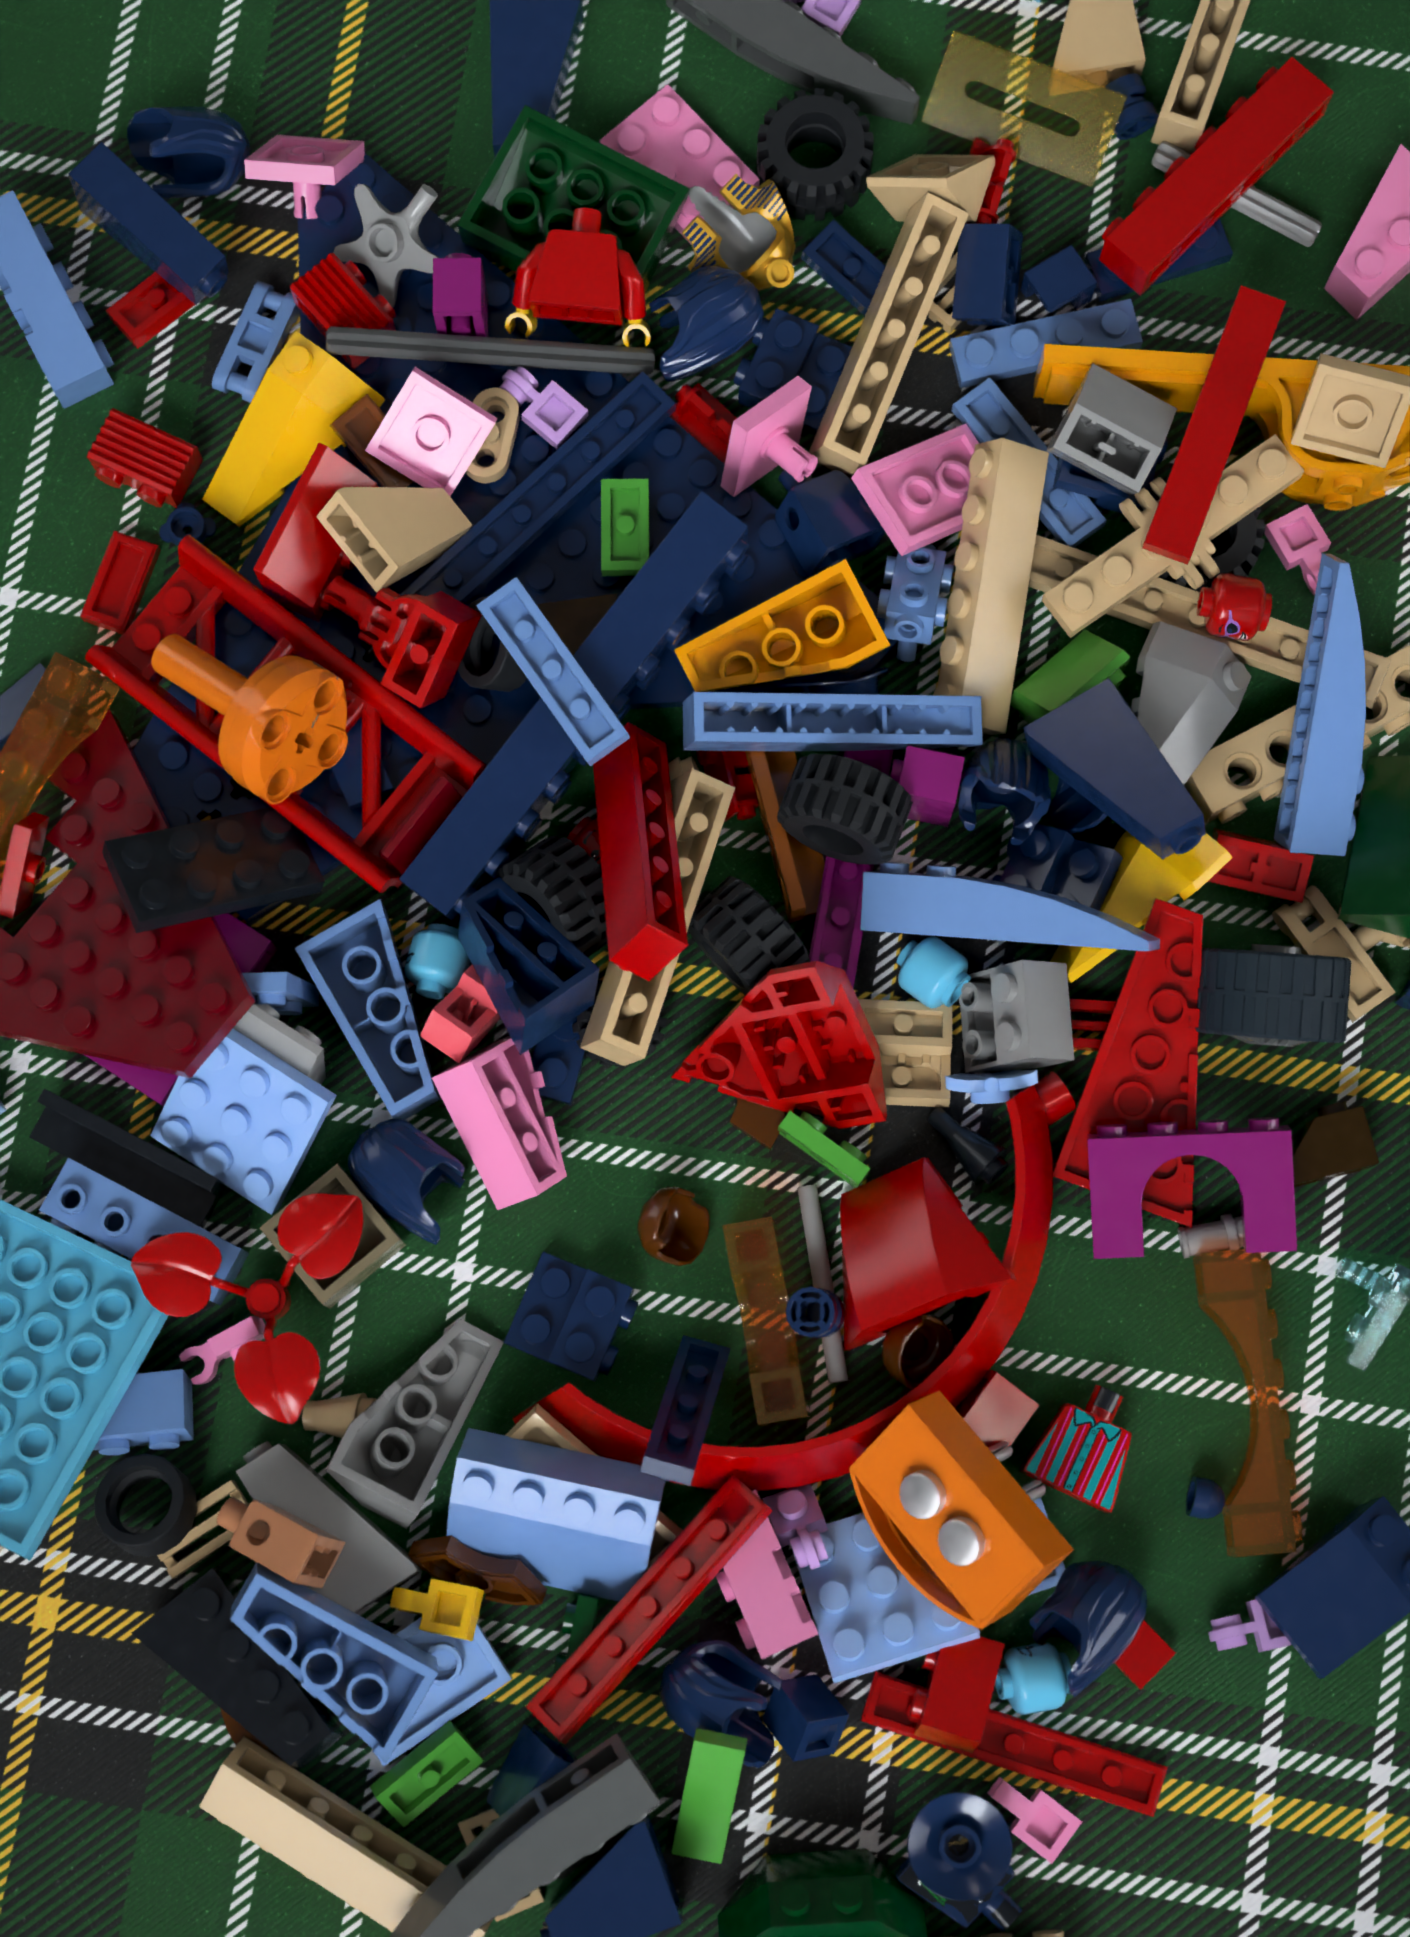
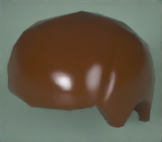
M667 1186L655 1191L641 1208L637 1232L644 1250L653 1258L672 1265L682 1266L691 1264L703 1251L709 1235L710 1215L707 1208L699 1205L692 1199L695 1197L694 1193L679 1187Z
M928 1313L922 1314L888 1330L882 1343V1361L893 1378L912 1390L922 1383L954 1349L953 1333L939 1317Z

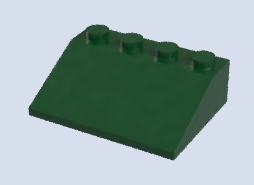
M524 105L457 226L462 242L477 249L482 255L517 272L518 266L536 244L546 242L550 230L572 231L573 214L576 208L596 209L602 213L600 233L616 236L618 248L630 253L644 281L646 292L690 193V188ZM624 317L622 327L628 322V319Z
M1369 756L1365 769L1364 784L1359 801L1355 834L1352 839L1338 919L1409 939L1410 756Z

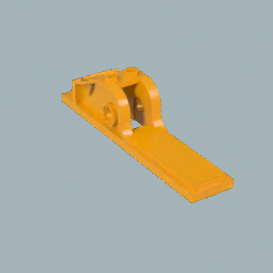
M1044 344L1034 379L1033 398H1044L1043 404L1069 405L1070 400L1077 392L1093 363L1176 407V412L1193 413L1214 354ZM1265 357L1244 416H1249L1256 422L1262 431L1264 441L1276 434L1285 445L1289 454L1305 471L1299 480L1281 491L1284 495L1303 503L1324 504V508L1328 510L1343 511L1352 508V506H1359L1384 497L1385 491L1410 483V405L1386 468L1292 445V433L1318 361ZM1361 363L1410 376V366Z

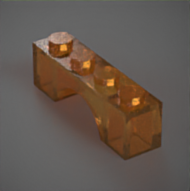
M770 1216L722 1225L731 1276L743 1324L749 1378L757 1423L760 1426L809 1418L811 1416L796 1333L789 1325L786 1316L789 1294L776 1222Z

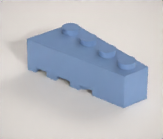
M12 190L0 196V288L4 292V297L18 324L24 331L25 337L54 393L65 409L114 385L107 371V368L113 366L114 363L103 341L100 339L93 343L86 330L93 327L94 324L81 300L72 304L66 291L74 286L61 261L54 265L51 264L46 252L54 249L42 224L39 223L32 227Z
M381 899L295 947L296 952L392 1118L405 1120L440 1100L438 1090L432 1080L434 1076L424 1040L420 1037V1026L388 913Z
M257 1562L231 1607L230 1620L279 1665L282 1664L301 1682L300 1685L314 1698L317 1697L338 1716V1720L353 1734L356 1733L372 1748L373 1752L387 1764L439 1673L436 1657L304 1585L293 1583Z

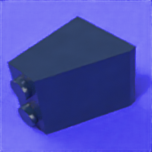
M649 1814L639 1823L624 1828L552 1902L545 1916V1921H543V1928H540L541 1937H648L682 1923L683 1908Z

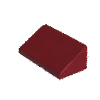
M445 777L437 778L379 851V857L401 875H403L463 798Z

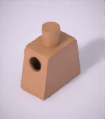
M230 1497L222 1506L217 1517V1525L234 1533L229 1544L231 1548L296 1584L322 1589L346 1543L278 1506L253 1499L247 1505L234 1497Z

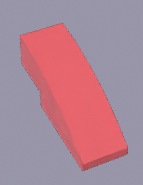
M473 965L463 972L457 986L432 1009L420 1034V1037L459 1064L501 1019Z

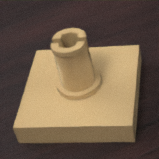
M1320 353L1292 433L1291 444L1386 468L1410 405V376Z

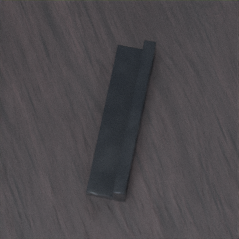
M44 1088L37 1102L44 1105L45 1109L29 1136L31 1139L204 1229L226 1188L222 1181Z

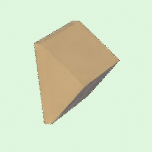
M914 154L867 176V187L896 221H905L909 209L929 192L968 212L969 215L966 223H976L995 166L994 155Z

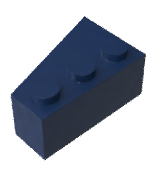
M500 877L462 900L458 938L520 1055L594 1005L600 968Z

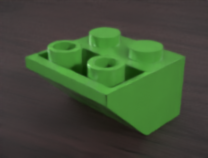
M1084 630L1014 690L1010 705L1030 724L1108 678L1118 692H1120L1118 687L1127 678L1123 672L1130 660V656L1123 649Z

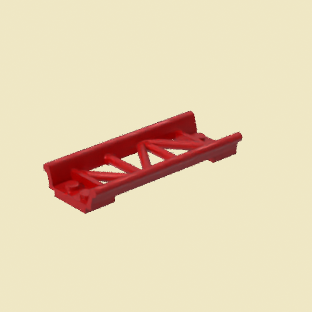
M190 534L186 535L178 545L180 567L113 647L94 645L86 653L85 660L221 768L223 766L219 757L218 744L220 729L225 716L219 712L215 716V709L197 698L195 714L158 685L163 676L154 671L152 656L162 639L171 634H178L191 643L196 639L197 647L215 657V615L228 602L277 640V643L247 677L248 679L265 664L280 657L295 655L314 661L342 679L346 692V734L362 717L361 832L355 839L299 796L303 792L302 789L291 793L288 798L279 804L265 802L378 892H385L389 886L399 888L403 883L399 880L402 875L379 857V851L438 777H445L463 797L484 771L486 764L394 692L380 685L381 682L197 539ZM381 722L423 754L422 758L382 806Z

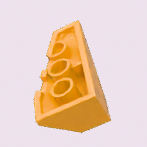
M844 559L674 649L694 691L709 692L846 669L891 645L847 560Z

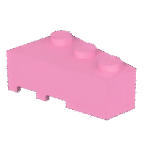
M1400 144L1324 287L1356 320L1410 272V152L1402 144Z
M511 1036L489 1044L465 1058L460 1064L456 1063L432 1077L497 1210L538 1196L567 1177L553 1117H545L539 1088L545 1086L542 1071L534 1072L529 1050L520 1055Z
M753 1490L752 1492L759 1497L757 1490ZM767 1517L723 1567L724 1571L716 1575L726 1602L728 1603L736 1599L744 1616L743 1619L735 1623L746 1649L750 1650L757 1647L761 1659L819 1634L813 1619L810 1617L770 1520Z

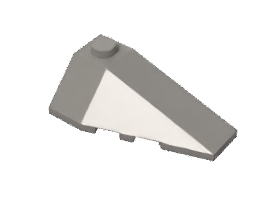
M1160 621L1153 623L1138 657L1136 673L1143 677L1140 697L1132 699L1131 710L1182 784L1185 785L1238 711L1252 676L1225 643Z
M460 1319L397 1381L393 1382L374 1403L350 1423L326 1471L360 1505L407 1529L418 1516L504 1341Z

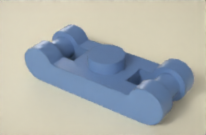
M257 281L212 379L213 389L226 394L230 390L242 395V400L251 403L267 369L280 353L292 325L300 316V308L295 304L291 292L283 295L275 292L272 285ZM269 309L277 312L274 320L262 316L263 312ZM240 362L252 366L248 377L236 373Z

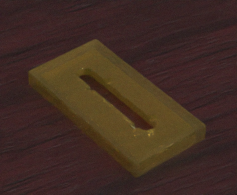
M954 30L921 122L970 141L977 137L991 146L996 145L998 139H1008L1015 145L1013 150L1017 154V159L1093 187L1128 95ZM970 81L981 82L1074 118L1079 123V132L1075 136H1067L973 100L966 95V85Z

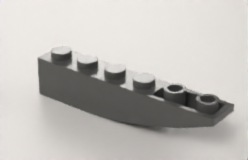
M666 0V6L734 54L786 83L802 90L805 89L806 92L813 95L815 88L825 89L824 95L832 97L834 91L844 95V104L847 105L853 101L859 106V111L910 125L917 119L920 96L916 94L915 89L902 78L894 79L879 68L878 63L870 55L864 52L857 53L848 47L834 30L827 26H818L808 19L804 11L792 1Z
M616 1733L532 1790L491 1823L448 1864L412 1905L389 1937H471L474 1931L496 1916L504 1915L512 1910L519 1900L541 1885L553 1882L567 1867L585 1855L597 1852L608 1839L621 1830L642 1821L653 1808L661 1803L648 1778L619 1735Z

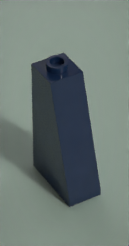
M489 0L492 131L495 157L524 105L555 120L583 22L582 0Z
M102 142L68 173L80 211L153 271L162 276L164 280L179 292L183 293L195 305L205 296L208 298L215 296L223 288L229 274L225 255Z
M1109 678L1023 727L1027 746L1033 757L1162 860L1173 853L1183 854L1188 852L1200 842L1202 836L1206 835L1203 812Z

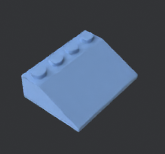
M468 1428L457 1456L449 1501L446 1536L452 1535L466 1547L483 1555L499 1559H519L543 1585L619 1602L648 1569L665 1480L640 1472L642 1465Z

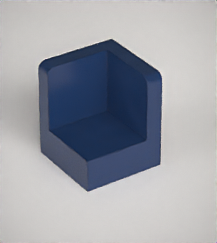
M1070 245L1026 271L1020 291L1025 298L1035 293L1048 312H1053L1068 302H1071L1077 310L1092 301L1097 281L1074 247Z
M808 1675L783 1680L780 1691L776 1688L773 1689L763 1716V1722L792 1761L795 1762L834 1754L849 1714L818 1675Z

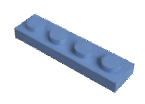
M1127 299L951 338L949 348L961 389L979 385L989 377L993 381L1037 372L1044 344L1140 349L1143 341L1132 300Z
M990 377L956 401L952 406L954 415L962 425H968L979 443L1006 438L1043 451L1047 449V446ZM1049 452L1039 519L1059 543L1075 548L1103 528L1107 520L1088 496L1053 487L1058 460Z
M517 577L476 605L589 766L631 738Z

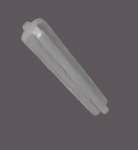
M1163 141L1154 153L1152 165L1166 173L1177 158L1183 156L1187 159L1191 153L1167 141ZM1253 186L1231 206L1235 210L1306 247H1310L1314 243L1322 227L1320 221Z

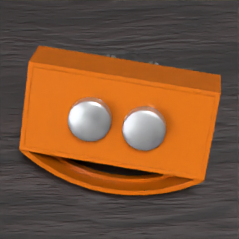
M937 1391L908 1404L851 1465L849 1471L864 1516L878 1542L897 1569L920 1593L940 1609L971 1626L983 1629L1012 1612L1074 1549L1033 1502L1042 1497L1046 1492L1045 1486H1040L1042 1482L1034 1480L1021 1487L1000 1463L1012 1455V1447H1007L1009 1443L1001 1441L988 1448L944 1395Z

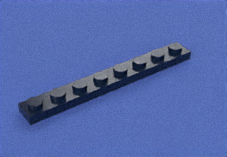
M642 371L399 595L420 594L428 596L443 591L466 604L676 410V403Z

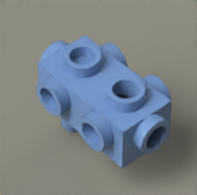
M928 544L903 556L899 552L897 557L887 556L883 584L891 585V589H881L877 617L885 618L884 634L887 639L898 640L896 658L905 662L915 660L917 643L931 645L934 626L944 627L948 598L940 597V592L950 593L954 565L945 564L946 551L936 550L932 544Z

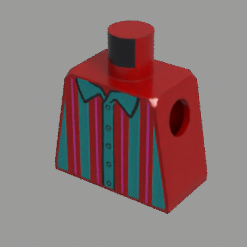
M1095 1385L1085 1410L1070 1403L1063 1404L1022 1463L1018 1472L1039 1480L1043 1484L1104 1513H1111L1115 1505L1132 1437L1131 1432L1112 1424L1123 1397L1107 1388Z

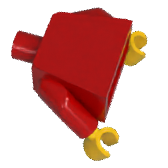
M576 208L573 214L572 231L550 230L546 242L536 244L518 266L512 300L516 310L505 321V329L508 333L514 331L516 317L524 319L527 323L526 338L536 330L538 325L537 318L622 326L624 317L628 319L623 329L622 340L626 347L630 346L628 333L636 328L645 333V346H648L651 330L647 322L642 320L646 316L644 281L630 253L618 248L617 237L612 234L600 233L602 219L600 211L592 208Z

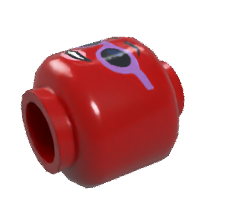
M1221 573L1215 577L1210 588H1201L1196 613L1197 616L1204 617L1205 628L1209 634L1248 641L1258 631H1265L1271 615L1272 594L1265 592L1264 584L1257 578Z

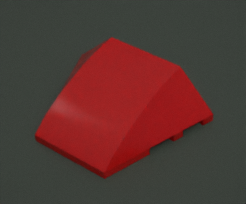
M923 1157L858 1188L856 1187L841 1194L840 1223L843 1304L845 1310L843 1321L845 1351L852 1350L885 1336L890 1328L962 1297L974 1298L1017 1280L1011 1270L1002 1265L988 1246L990 1242L984 1233L977 1231L961 1209L962 1203L929 1158Z

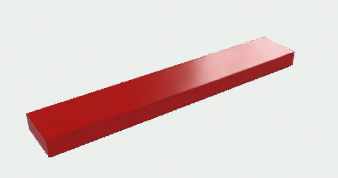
M1242 285L1240 286L1142 549L1188 565L1286 301Z
M733 1474L525 1707L560 1742L566 1744L773 1510Z
M877 1671L874 1672L860 1721L1154 1817L1167 1766L990 1708L981 1743L973 1753L915 1736L914 1731L917 1719L909 1717L917 1687L924 1689L926 1687Z

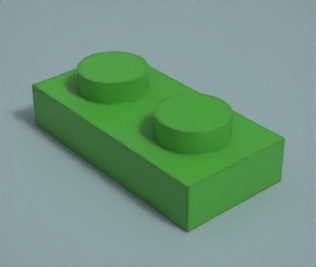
M649 478L601 479L602 576H635L650 558Z
M789 1111L778 1126L779 1134L849 1185L858 1188L870 1171V1168L863 1163L867 1156L845 1140L840 1145H837L823 1135L827 1129L826 1126L807 1112L803 1111L800 1116H797L792 1111Z
M449 1720L374 1782L370 1788L375 1798L405 1827L484 1760L473 1744Z

